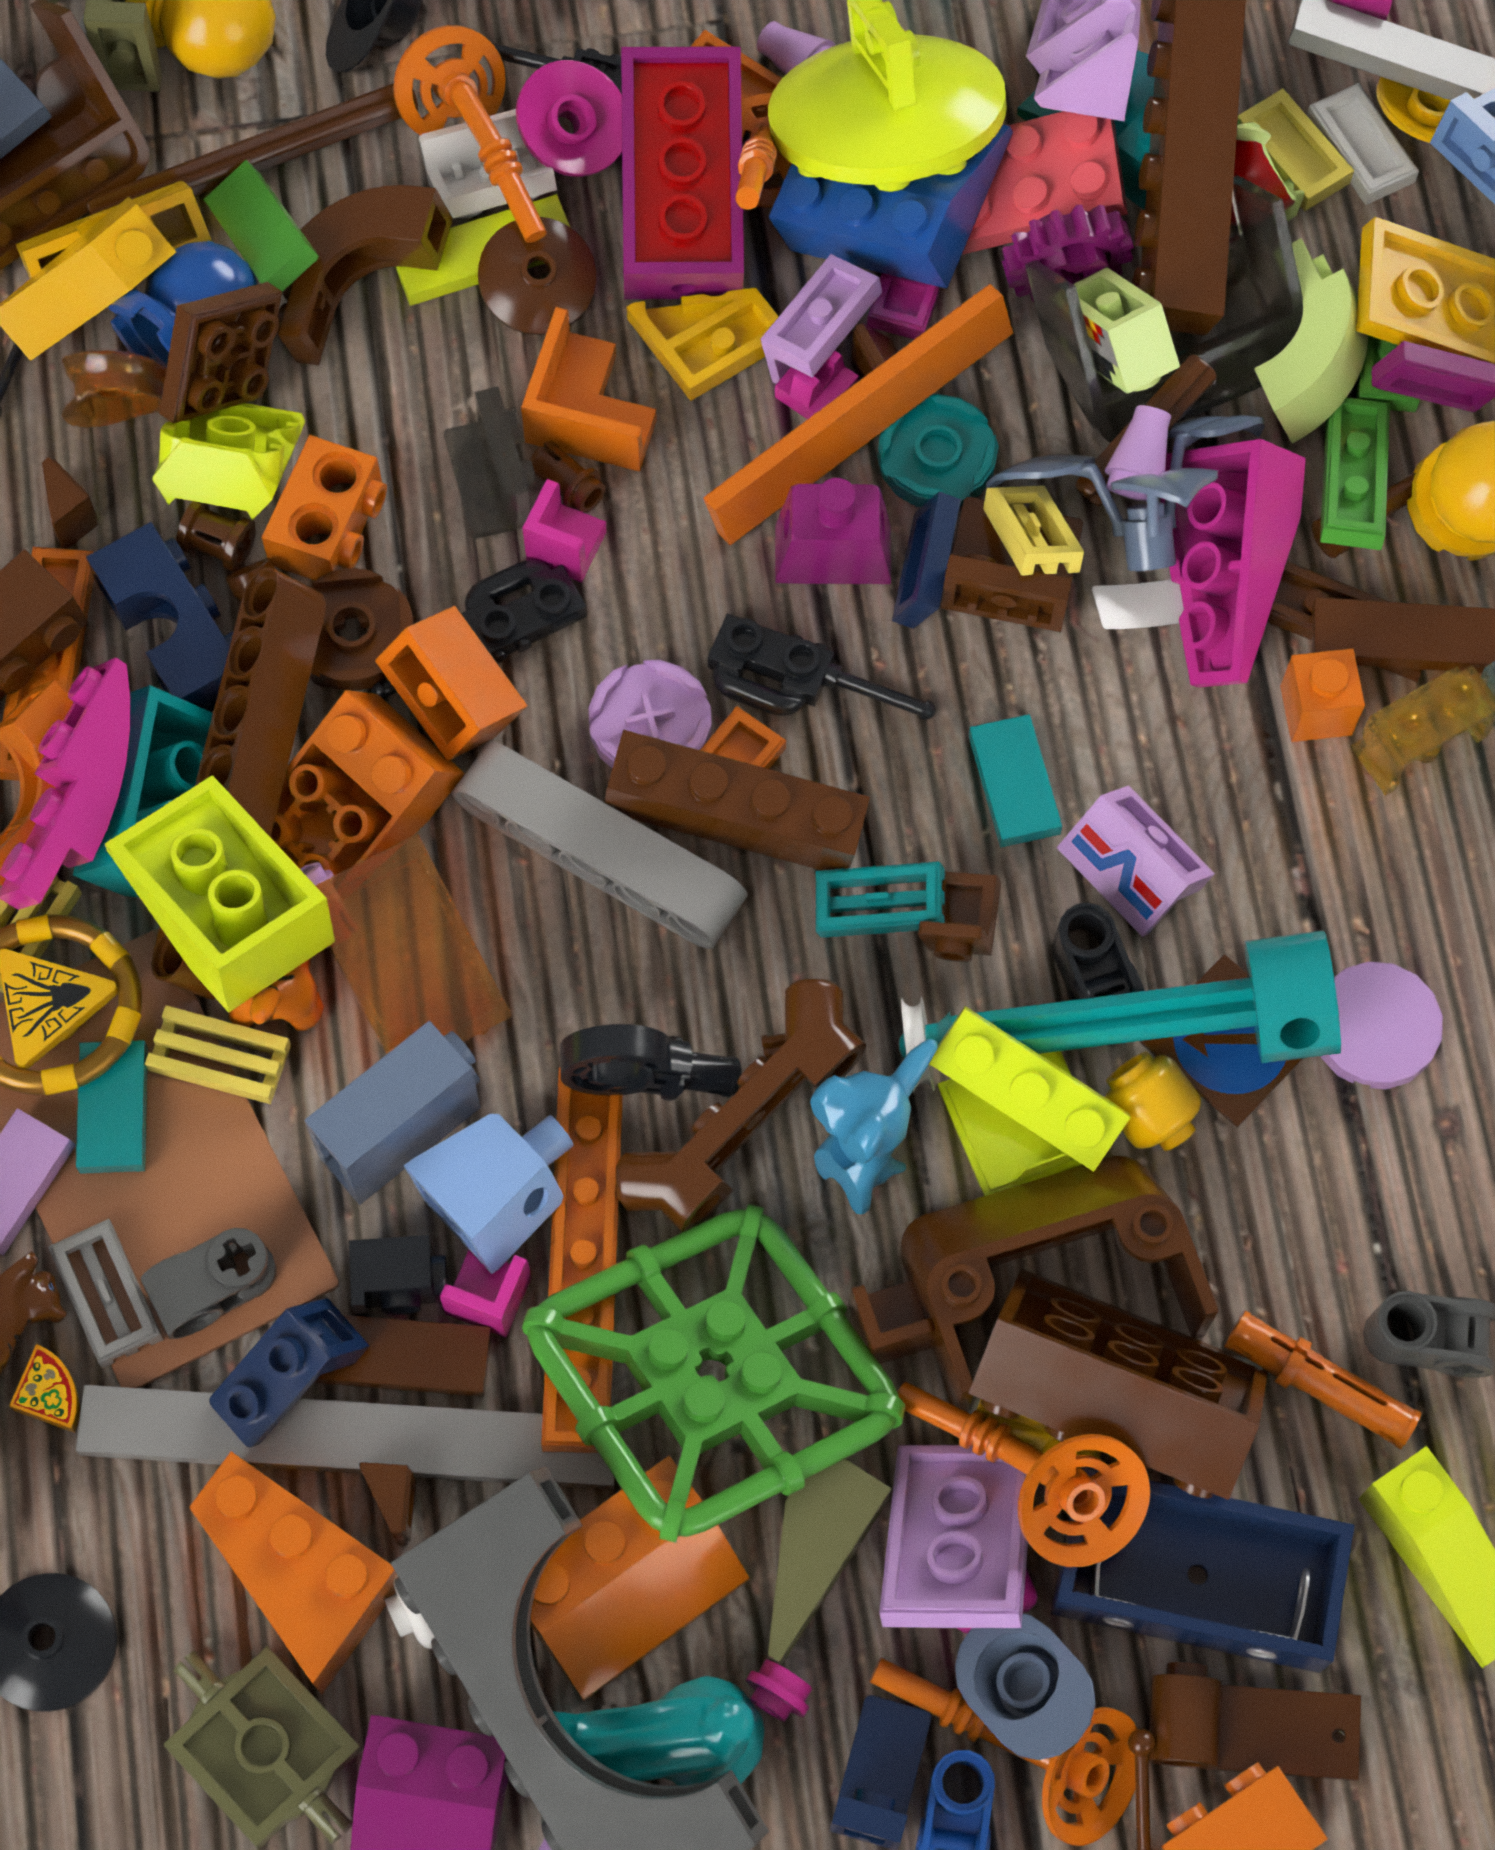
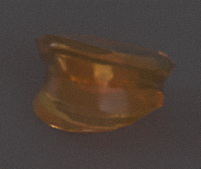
M111 350L73 352L61 360L66 375L74 383V398L65 406L61 414L66 423L77 427H102L160 411L167 368L162 363L136 353Z

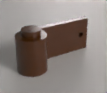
M1169 1662L1166 1664V1674L1152 1676L1149 1732L1154 1736L1155 1747L1152 1753L1149 1754V1762L1170 1767L1244 1772L1259 1762L1266 1773L1279 1766L1285 1776L1358 1781L1361 1695L1222 1685L1221 1681L1208 1677V1666L1189 1662Z

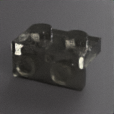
M499 386L475 392L477 422L449 428L444 431L446 449L469 531L474 539L521 529L530 513L529 497L539 495L532 462L530 459L520 461L515 444L524 442L517 410L515 407L505 409Z

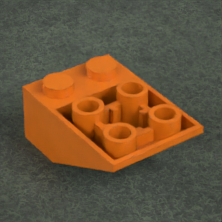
M345 690L288 765L271 839L299 869L311 863L319 862L324 870H331L335 876L332 885L343 902L431 819L465 773L451 760L447 761L436 746L378 694Z

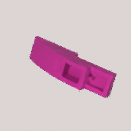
M113 658L93 668L87 666L82 670L69 690L68 698L73 701V704L64 721L59 719L54 722L39 745L38 752L43 754L44 757L34 774L56 788H48L39 798L30 816V820L36 823L25 844L20 842L11 850L0 871V875L6 878L0 889V899L18 910L42 902L62 864L72 868L93 861L108 829L120 793L130 735V690L127 664L118 658Z

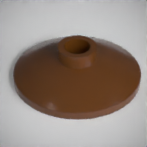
M546 217L540 218L547 234L542 239L533 243L525 242L516 221H512L500 228L485 245L478 266L480 293L490 312L509 328L531 335H546L556 307L568 310L569 325L571 326L587 310L596 287L595 261L586 242L571 227ZM534 261H541L548 266L550 273L544 279H535L529 275L527 271L528 265Z

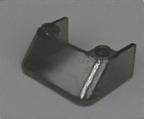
M1239 175L1234 176L1232 203L1239 234L1229 238L1224 317L1206 336L1170 331L1180 366L1189 356L1194 354L1205 360L1217 375L1214 383L1177 423L1261 388V382L1254 368L1279 354L1293 339L1302 320L1303 296L1283 199ZM1037 260L1025 264L1046 349L1092 429L1111 443L1133 419L1136 406L1145 405L1177 369L1163 375L1156 385L1145 390L1132 391L1129 394L1100 375L1096 370L1076 286Z

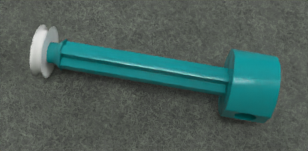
M1324 930L1245 940L1247 978L977 1012L978 1015L1038 1054L1253 1026L1261 1063L1341 1053L1337 994L1329 945ZM922 996L920 1003L916 1006L906 1005L902 998L904 1034L900 1036L898 1043L901 1056L905 1058L912 1049L926 1039L937 1041L938 1046L958 1015L951 1016L949 1012L938 1023L927 1024ZM928 1065L915 1088L919 1084L926 1083L934 1091L933 1066Z

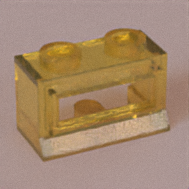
M1472 665L1463 671H1460L1456 666L1370 715L1362 732L1363 738L1350 747L1386 796L1396 790L1399 784L1398 780L1406 765L1415 760H1419L1422 763L1433 762L1437 758L1442 745L1467 730L1477 743L1487 738L1495 723V696Z

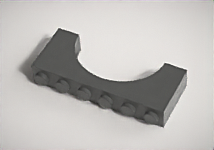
M547 1466L527 1473L391 1562L399 1576L395 1579V1586L400 1598L414 1614L421 1613L434 1635L431 1645L437 1660L449 1674L458 1675L471 1698L468 1700V1708L473 1720L487 1736L494 1735L507 1757L504 1765L510 1782L521 1796L525 1798L531 1797L545 1820L542 1822L541 1827L545 1840L551 1850H750L769 1832L732 1769L716 1778L690 1785L665 1786L637 1781L615 1772L590 1756L573 1740L554 1715L543 1694L533 1663L530 1642L531 1611L535 1591L549 1560L563 1542L583 1525Z

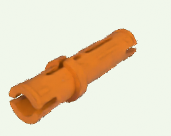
M1244 1310L1224 1345L1225 1348L1251 1360L1275 1375L1274 1382L1280 1386L1287 1388L1290 1384L1321 1401V1403L1378 1434L1383 1439L1394 1444L1398 1449H1402L1416 1428L1422 1412L1396 1400L1362 1378L1327 1360L1324 1356L1310 1349L1312 1343L1300 1336L1297 1340H1294Z

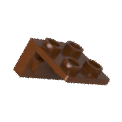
M966 497L963 502L953 552L948 560L941 609L1061 632L1073 573H1068L1064 565L1059 563L1057 574H1044L1040 565L1035 564L1033 575H1021L983 510L985 500ZM1026 508L1029 513H1032L1030 508ZM1062 515L1080 543L1083 521L1080 518ZM1040 527V533L1042 534L1046 543L1048 544V546H1052L1048 538L1046 537L1045 533L1043 532L1042 528Z

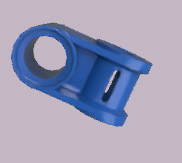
M955 1750L945 1755L933 1768L928 1784L924 1817H921L915 1850L990 1849L991 1829H989L995 1779L990 1764L980 1754L970 1750ZM954 1765H965L977 1773L980 1780V1792L975 1801L969 1804H959L952 1801L945 1794L942 1778L947 1768Z

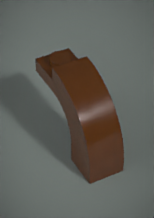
M390 185L363 190L326 207L300 229L319 258L282 292L287 303H284L278 312L279 329L277 334L297 363L319 366L337 305L345 292L363 276L382 268L396 266L438 271L453 217L436 188Z

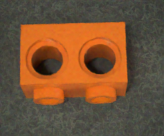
M312 435L308 436L261 537L266 556L271 559L274 567L316 581L329 572L354 568L356 566L364 543V537L361 533L368 518H376L381 512L387 493V485L382 483L377 457ZM338 483L353 485L348 490L340 493L328 491L333 485ZM314 534L329 535L327 540L319 544H307L304 542Z

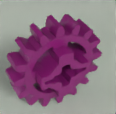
M1081 204L1076 205L1070 214L1062 215L1056 209L1039 220L1033 219L1029 221L1031 230L1028 233L1015 232L1011 236L1014 245L1003 247L1002 250L1005 259L1002 261L1008 285L1009 288L1014 287L1017 297L1020 298L1030 294L1031 300L1034 303L1041 301L1045 297L1053 299L1054 303H1058L1055 293L1106 267L1121 275L1123 273L1121 264L1131 262L1133 259L1130 249L1134 248L1127 222L1122 221L1119 211L1116 210L1107 214L1104 205H1098L1088 212L1083 209Z

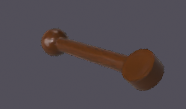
M1137 1729L1130 1734L1128 1739L1129 1750L1135 1754L1137 1849L1135 1850H1153L1151 1849L1149 1754L1154 1750L1155 1739L1148 1730Z

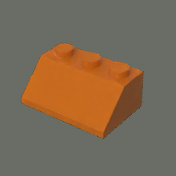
M670 1455L645 1472L666 1503H668L678 1468ZM692 1486L686 1508L702 1502V1499ZM621 1489L581 1518L580 1522L583 1526L570 1535L549 1560L535 1591L530 1626L581 1699L585 1701L749 1581L750 1577L719 1525L689 1537L678 1536L676 1543L659 1539L660 1531L653 1529L638 1514L623 1489Z

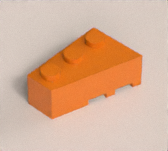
M230 1451L189 1508L312 1684L323 1694L386 1607L384 1599L396 1593L393 1582L397 1573L389 1562Z

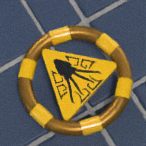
M39 915L16 920V922L0 929V974L14 1058L17 1066H14L4 1061L0 1055V1086L25 1094L48 1096L79 1089V1087L96 1080L116 1064L131 1045L141 1019L142 988L139 974L131 955L110 932L92 922L67 915ZM54 938L72 940L89 947L112 972L116 983L110 979L11 950L20 945ZM118 995V1007L106 1038L91 1054L75 1064H67L41 1071L27 1070L60 1042L69 1039L77 1032L79 1026Z

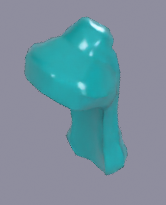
M704 1676L685 1682L671 1689L659 1700L632 1707L603 1709L580 1714L553 1711L567 1733L590 1756L615 1772L641 1782L663 1778L673 1781L678 1786L690 1785L716 1778L732 1769L739 1783L742 1784L762 1758L764 1723L760 1713L743 1689L729 1681L716 1677Z

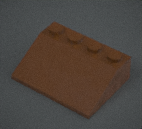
M1020 1269L998 1316L968 1394L980 1398L981 1405L998 1416L1018 1419L1022 1415L1046 1425L1045 1431L1059 1441L1085 1434H1101L1116 1438L1129 1446L1138 1455L1146 1471L1148 1468H1152L1174 1477L1175 1485L1191 1495L1209 1499L1215 1494L1229 1500L1260 1425L1268 1371L1250 1360ZM1109 1455L1110 1458H1111L1113 1461H1117L1116 1458H1114L1113 1456Z

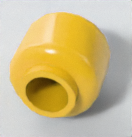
M1145 1051L1123 1063L1106 1079V1083L1110 1088L1105 1098L1130 1114L1131 1118L1123 1128L1122 1133L1136 1148L1145 1149L1159 1144L1163 1151H1169L1183 1143L1195 1132L1196 1128L1191 1121L1200 1109L1201 1097L1172 1058L1164 1055L1152 1057L1149 1052Z

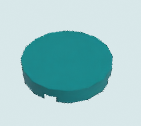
M932 394L881 432L877 459L882 478L894 494L915 507L921 508L939 491L961 499L960 507H962L966 497L976 498L980 496L986 488V483L994 476L999 446L996 435L993 434V430L988 425V419L979 408L959 397Z

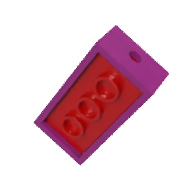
M621 47L624 299H681L682 296L699 294L720 296L727 291L743 289V208L738 206L735 200L741 178L738 170V163L742 152L741 47Z

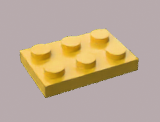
M1372 218L1362 227L1356 331L1396 345L1407 341L1495 364V259L1381 218Z

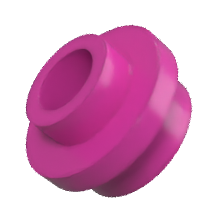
M766 1659L758 1672L751 1670L745 1679L755 1689L750 1701L780 1721L785 1722L790 1712L799 1717H804L809 1710V1706L805 1701L811 1693L812 1687L788 1669L771 1660Z

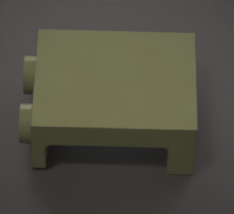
M86 0L83 22L88 40L116 89L160 92L162 68L146 3L125 2L126 0Z

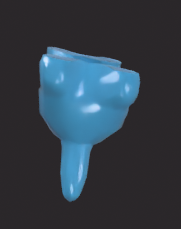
M926 1039L912 1049L890 1076L862 1071L847 1077L834 1075L820 1084L811 1097L810 1103L813 1114L830 1134L816 1150L814 1155L815 1167L823 1179L826 1180L831 1177L841 1185L847 1195L851 1208L856 1214H865L870 1210L874 1187L884 1184L891 1176L902 1173L907 1169L906 1164L894 1159L891 1155L894 1149L906 1137L911 1113L909 1096L937 1051L938 1046L935 1040Z

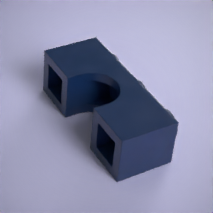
M149 522L86 556L97 586L125 631L153 618H164L177 624L174 633L168 640L146 652L154 677L163 691L209 712L214 711L233 631L223 636L214 622L221 614L212 596L203 584L195 588L190 584L184 573L190 570L191 567L174 537L163 541L152 522Z

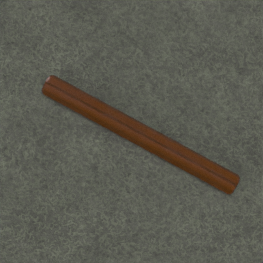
M394 83L91 197L87 200L88 212L90 215L119 205L127 197L135 199L179 181L189 185L194 196L215 189L245 160L260 172L402 118L394 99ZM412 89L413 101L416 109L418 110L417 97L415 91Z

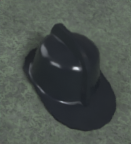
M342 0L327 37L325 55L328 66L338 73L348 72L364 60L371 52L373 46L390 47L401 41L412 30L420 12L422 0Z

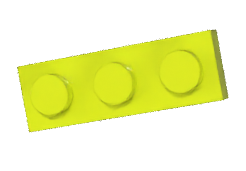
M966 1006L963 1007L939 1043L937 1051L929 1063L1093 1172L1131 1118L1128 1112Z

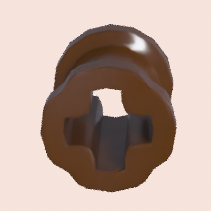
M192 501L182 516L176 541L182 551L190 553L195 549L222 560L224 568L234 572L242 567L250 554L256 535L255 522L247 518L236 521L211 511L209 504Z

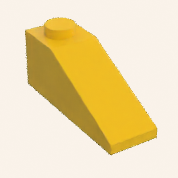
M127 197L0 303V326L31 361L131 291L173 256L176 251L141 208L130 197Z

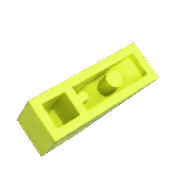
M1426 1446L1372 1483L1358 1500L1481 1668H1484L1495 1660V1549L1467 1499Z

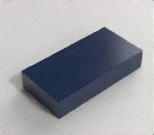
M939 491L914 513L892 617L893 622L914 629L939 609L961 499Z

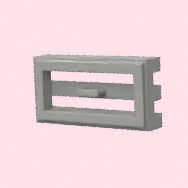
M110 1219L48 1246L94 1355L102 1369L115 1363L113 1360L124 1354L127 1357L139 1352L138 1348L150 1343L152 1346L164 1340ZM101 1239L106 1244L142 1326L141 1329L132 1333L92 1243ZM80 1250L118 1337L117 1340L106 1344L68 1257V1254Z

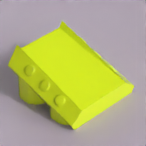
M242 403L175 424L170 421L166 422L160 429L159 465L152 480L168 505L175 498L244 510L248 512L253 520L272 501L306 421L302 413Z

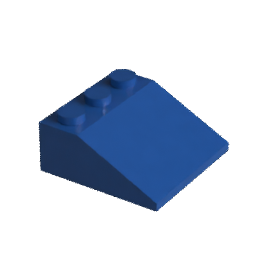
M1002 125L992 141L967 160V165L961 172L952 175L935 174L913 180L904 189L894 192L879 190L875 185L843 183L822 177H805L798 172L797 166L791 164L770 212L769 219L790 251L827 259L832 254L859 268L947 289L1013 131L1010 126Z

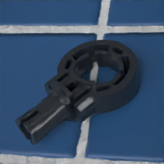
M610 1024L594 1026L576 1031L565 1037L560 1043L561 1081L567 1087L587 1094L609 1096L642 1092L661 1095V1099L672 1101L682 1094L684 1090L730 1098L731 1095L737 1092L739 1088L737 1082L742 1074L741 1063L735 1056L692 1052L690 1043L682 1041L681 1037H669L662 1031L641 1025Z

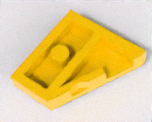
M757 288L727 291L720 296H708L706 294L682 296L681 305L646 309L645 301L633 302L626 307L627 320L690 401L763 359L765 354L761 338L779 317Z

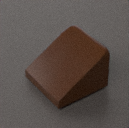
M861 323L856 325L853 331L851 359L862 378H864L896 354L898 350L887 336Z
M48 457L42 462L51 522L61 548L68 549L98 526V518L89 494L54 458Z
M359 1463V1467L397 1545H407L408 1541L411 1542L417 1483L412 1470L408 1465Z

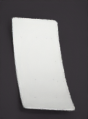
M1171 579L1140 584L1092 587L1100 620L1105 629H1132L1178 624L1179 617L1184 610L1180 585L1172 582Z

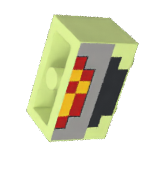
M1108 267L1055 293L1074 355L1125 393L1129 394L1132 391L1148 389L1156 385L1163 375L1180 367L1162 304Z

